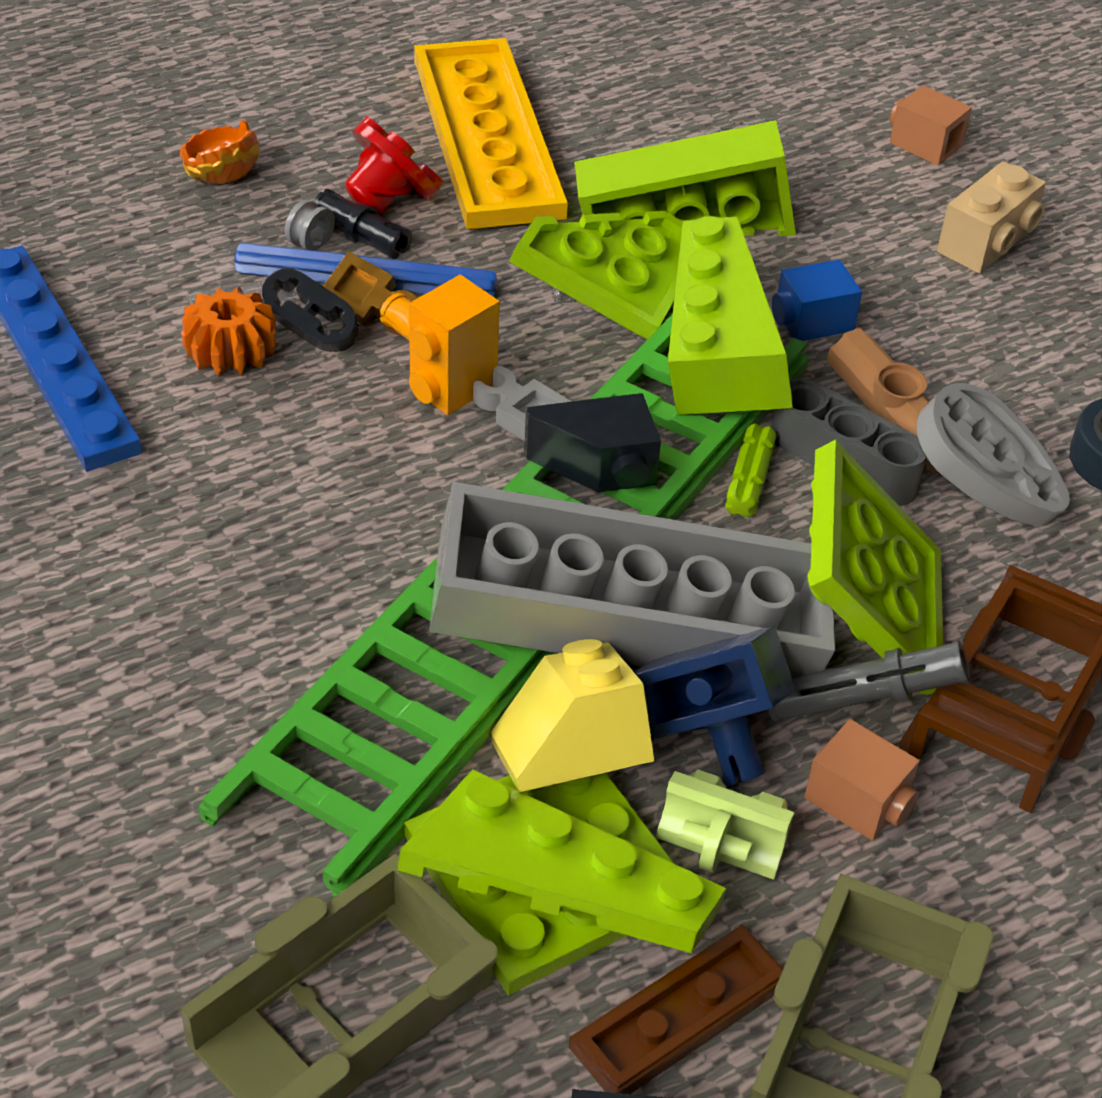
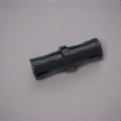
M324 189V193H318L314 199V203L318 207L323 206L333 212L335 217L334 228L343 232L347 240L353 243L360 241L394 260L399 257V253L395 252V250L403 254L410 248L412 232L380 216L375 207L366 203H354L331 189Z

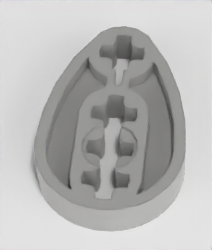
M967 383L950 384L944 387L920 411L917 419V435L927 459L942 476L974 500L1009 519L1035 527L1047 525L1068 507L1070 502L1069 491L1056 465L1044 447L1023 421L989 391Z

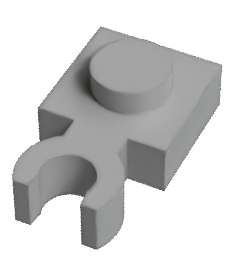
M496 366L493 369V387L487 386L479 380L473 383L474 403L484 410L496 411V424L523 441L525 439L526 407L571 402L535 379L525 386H521L516 383L514 373L501 366Z

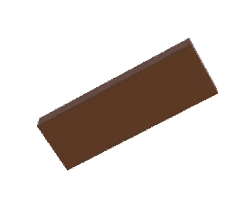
M742 924L572 1035L569 1041V1049L605 1092L631 1094L774 997L776 985L784 968Z

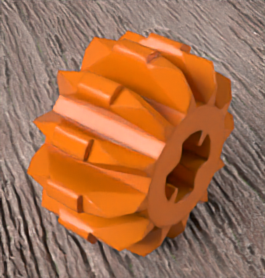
M217 287L215 294L211 296L197 294L195 304L184 307V316L182 318L183 330L181 331L183 348L186 349L187 357L195 360L198 370L212 366L219 377L227 367H234V370L242 376L245 364L248 363L251 366L262 368L265 356L274 355L276 318L272 313V306L263 303L260 293L244 295L241 287H237L232 292H224Z

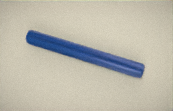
M241 243L235 252L234 261L236 272L239 274L268 277L274 271L282 268H293L304 273L317 283H325L346 254ZM359 256L394 276L396 286L392 291L405 290L413 294L424 295L461 274L495 297L497 277L496 273L492 270Z

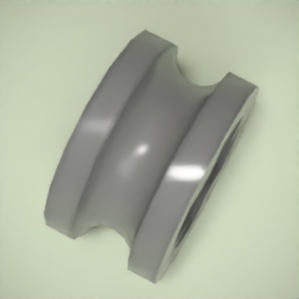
M308 199L301 200L293 207L287 217L284 228L287 241L295 245L301 244L305 250L316 251L330 240L335 225L334 214L331 210L323 206L318 207L316 203Z

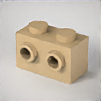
M1002 161L947 204L937 252L978 273L983 272L1037 227L1045 210V205L1041 203L1046 181L1029 174L1020 166L1010 165Z

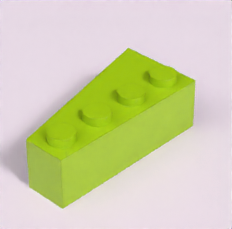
M776 120L574 162L582 215L620 213L622 219L627 220L643 219L646 211H666L682 221L697 220L705 216H715L718 218L737 216L744 236H754V230H778L779 236H796L785 155Z
M705 216L697 220H685L682 223L668 354V367L677 415L793 408L787 355L737 216L722 218Z

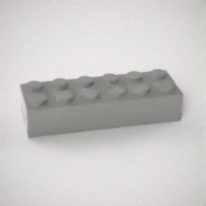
M458 482L452 483L440 530L429 632L555 653L563 652L562 648L568 643L584 639H595L602 643L609 642L626 664L643 667L657 658L775 625L792 678L824 671L835 651L833 609L829 605L821 604L815 598L808 583V571L811 567L810 543Z

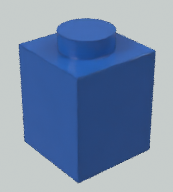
M840 259L783 269L780 273L778 292L772 297L773 316L778 325H785L791 336L800 341L846 333L854 330L856 327L862 291Z

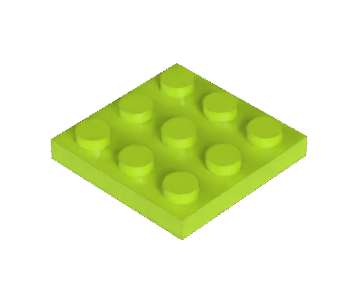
M837 440L816 449L814 479L811 482L813 516L809 528L812 541L811 567L808 571V583L813 595L821 604L829 605L848 624L853 635L859 641L867 642L882 658H884L885 651L900 648L903 654L943 646L940 548ZM925 669L917 670V671H912V672H909V673H907V674L916 673V672H921V671H924ZM936 688L919 691L918 693L929 695L934 693Z
M606 773L522 792L674 864ZM510 775L498 780L517 790ZM438 807L404 822V837L407 841ZM426 868L447 903L478 933L496 945L497 960L493 964L492 972L507 995L627 936L599 928L596 915L578 910L560 911L559 916L531 909V897L492 886L487 896L457 888L459 877Z

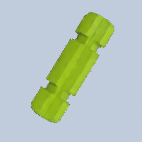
M754 423L746 428L743 438L744 444L740 448L732 475L733 480L730 482L726 495L725 508L730 514L751 517L757 511L759 496L763 490L777 436L771 426L761 427L759 424Z

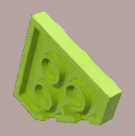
M646 211L643 219L623 220L620 213L583 214L579 222L558 223L555 216L535 217L516 245L509 262L574 298L579 303L622 325L627 330L648 340L660 327L675 298L683 221L666 211Z

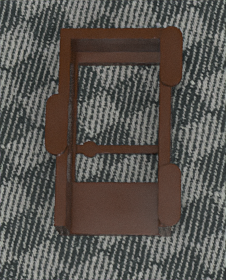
M1010 565L990 602L980 610L963 638V647L968 661L969 672L971 675L978 664L1040 692L1046 700H1057L1064 703L1056 719L1051 721L970 683H956L936 688L928 703L926 702L920 708L900 740L899 748L920 760L938 731L1030 774L1019 808L1032 813L1061 758L1066 760L1076 758L1094 726L1095 717L1087 708L1102 682V604ZM1004 620L1089 657L1070 693L1062 690L1061 686L1055 682H1044L984 655L985 650Z

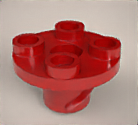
M368 116L352 131L353 136L364 148V151L360 154L358 167L345 181L346 191L355 203L369 204L375 207L378 214L381 215L397 196L407 195L411 189L429 201L443 185V180L427 165L420 163L417 166L410 158L415 153V150L397 133L391 131L388 134Z

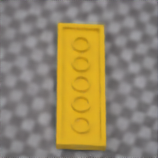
M498 38L414 45V62L466 230L532 223L535 217L555 216L556 220H567L568 202L507 39Z

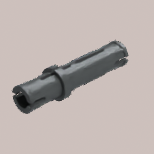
M954 641L952 644L903 654L900 648L885 651L884 658L793 677L795 690L774 708L768 709V712L773 722H781L783 719L841 709L894 697L897 703L909 701L912 699V693L956 683H969L970 672L966 653L961 641ZM925 669L924 671H921V672H916V673L907 674V673L912 672V671H917V670ZM888 677L887 679L875 681L879 678ZM857 683V684L854 685V686H850V687H845V688H840V689H836V690H831V691H826V692H821V693L809 695L810 693H813V692L822 691V690H827V689H832V688H836V687H841V686H846V685H851V684Z

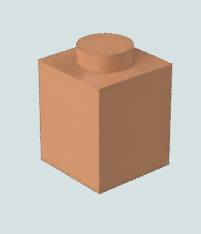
M922 85L909 96L901 98L895 104L890 115V124L893 127L889 143L929 162L940 165L964 145L972 107Z
M849 719L813 759L804 798L874 841L888 823L896 827L901 826L913 810L919 797V792L913 789L912 786L920 760L854 720Z

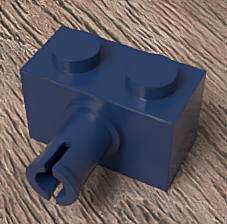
M775 625L657 658L634 672L643 682L651 740L699 727L702 729L708 728L723 773L722 778L725 785L736 784L738 777H741V781L745 782L766 772L765 765L761 762L747 715L774 708L795 690Z

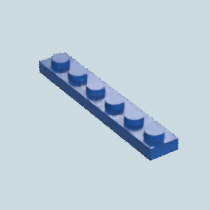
M21 245L10 249H0V321L85 471L88 472L142 454L138 435L25 247Z

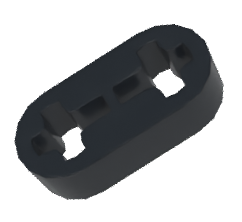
M282 268L274 271L266 278L262 286V297L265 304L272 306V313L275 315L277 322L313 346L327 352L347 350L354 344L358 336V324L352 307L346 301L304 273L293 268ZM296 287L299 299L305 305L304 308L290 300L285 301L281 306L277 293L281 289L289 293ZM319 314L332 322L340 316L344 330L340 333L336 330H330L324 335L322 324L315 316Z

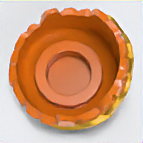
M246 120L240 121L239 128H232L226 125L204 129L199 134L192 135L189 141L180 147V158L183 161V168L186 173L198 182L204 181L211 184H228L240 179L249 172L260 156L259 141L255 132L250 130Z

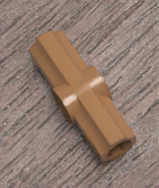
M861 328L844 333L842 338L830 347L827 362L864 402L868 410L918 437L917 419L922 408L930 401L925 395L927 379L924 374L914 366L906 363H895L879 344ZM926 458L924 471H930L932 474L938 472Z

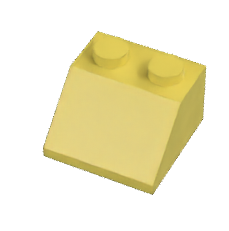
M595 639L578 640L565 645L561 653L544 656L491 730L493 746L518 792L654 762L643 682L609 642L602 643Z

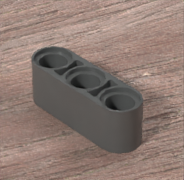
M802 378L790 379L793 408L774 409L771 427L777 434L775 443L814 466L815 450L837 440L899 506L907 505L916 498L927 458L916 435L815 381Z

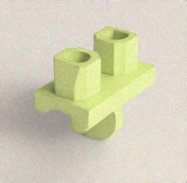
M698 769L690 776L675 771L668 783L666 802L656 838L700 853L699 868L714 873L719 861L774 880L781 863L794 812L787 810L786 800L765 792L752 797L726 789L719 776Z

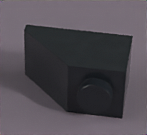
M643 393L526 407L524 453L527 460L598 493L656 485L661 439Z

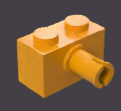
M461 274L414 301H411L405 294L399 292L387 298L380 310V314L383 316L380 318V321L409 340V384L413 394L419 401L425 404L432 403L446 415H450L473 401V383L479 380L487 386L493 387V369L498 366L499 300Z

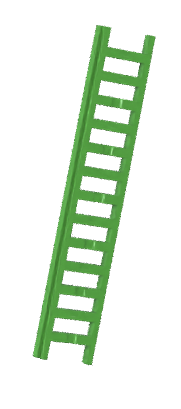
M672 314L591 399L643 393L655 424L699 443L690 455L661 443L658 471L670 476V478L660 489L654 486L602 492L639 510L638 514L677 520L743 444L746 428L754 423L760 424L772 409L727 412L720 422L717 423L700 414L677 415L675 406L663 401L660 396L635 386L634 384L644 374L672 387L668 357L662 355L670 345ZM793 338L784 348L787 355L789 380L799 378L807 369L809 355L802 353L806 349L807 343ZM532 461L502 489L510 492L584 504L542 483L551 470ZM437 558L217 783L198 806L200 819L214 826L256 782L351 837L322 870L323 881L326 887L333 891L332 898L382 863L404 837V822L426 812L491 736V730L544 656L557 654L555 652L464 638L507 661L497 674L490 678L401 631L403 626L415 614L430 621ZM379 653L467 700L470 704L453 721L416 700L411 701L396 693L390 686L362 672V670ZM338 695H341L432 745V747L416 765H413L321 713ZM297 738H300L389 788L392 792L373 812L279 757Z

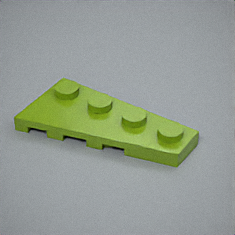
M473 769L400 849L397 871L423 878L426 868L459 877L457 888L485 896L488 895L491 886L532 898L531 909L559 916L560 911L573 910L596 915L599 928L688 953L693 952L718 914L726 888L529 795L518 792V790Z

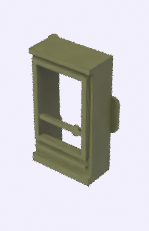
M395 853L327 903L320 897H306L260 929L255 936V947L258 953L180 1008L186 1043L234 1098H344L481 989L485 990L492 984L493 964L497 960L496 945L478 933L421 877L397 871L399 856ZM387 919L437 969L428 976L426 982L352 1038L316 1001L315 991L310 987H303L300 982ZM288 991L294 995L295 1005L300 1009H307L341 1044L338 1050L324 1055L310 1067L259 1014V1012Z
M840 873L813 940L800 939L794 943L776 985L774 1000L784 1011L752 1086L749 1098H861L788 1068L787 1066L799 1038L808 1041L809 1046L814 1050H830L906 1081L901 1098H940L942 1093L941 1085L936 1078L931 1076V1072L958 992H972L979 983L993 941V932L990 927L982 922L964 921ZM838 939L942 979L911 1069L834 1039L822 1028L809 1029L804 1027Z

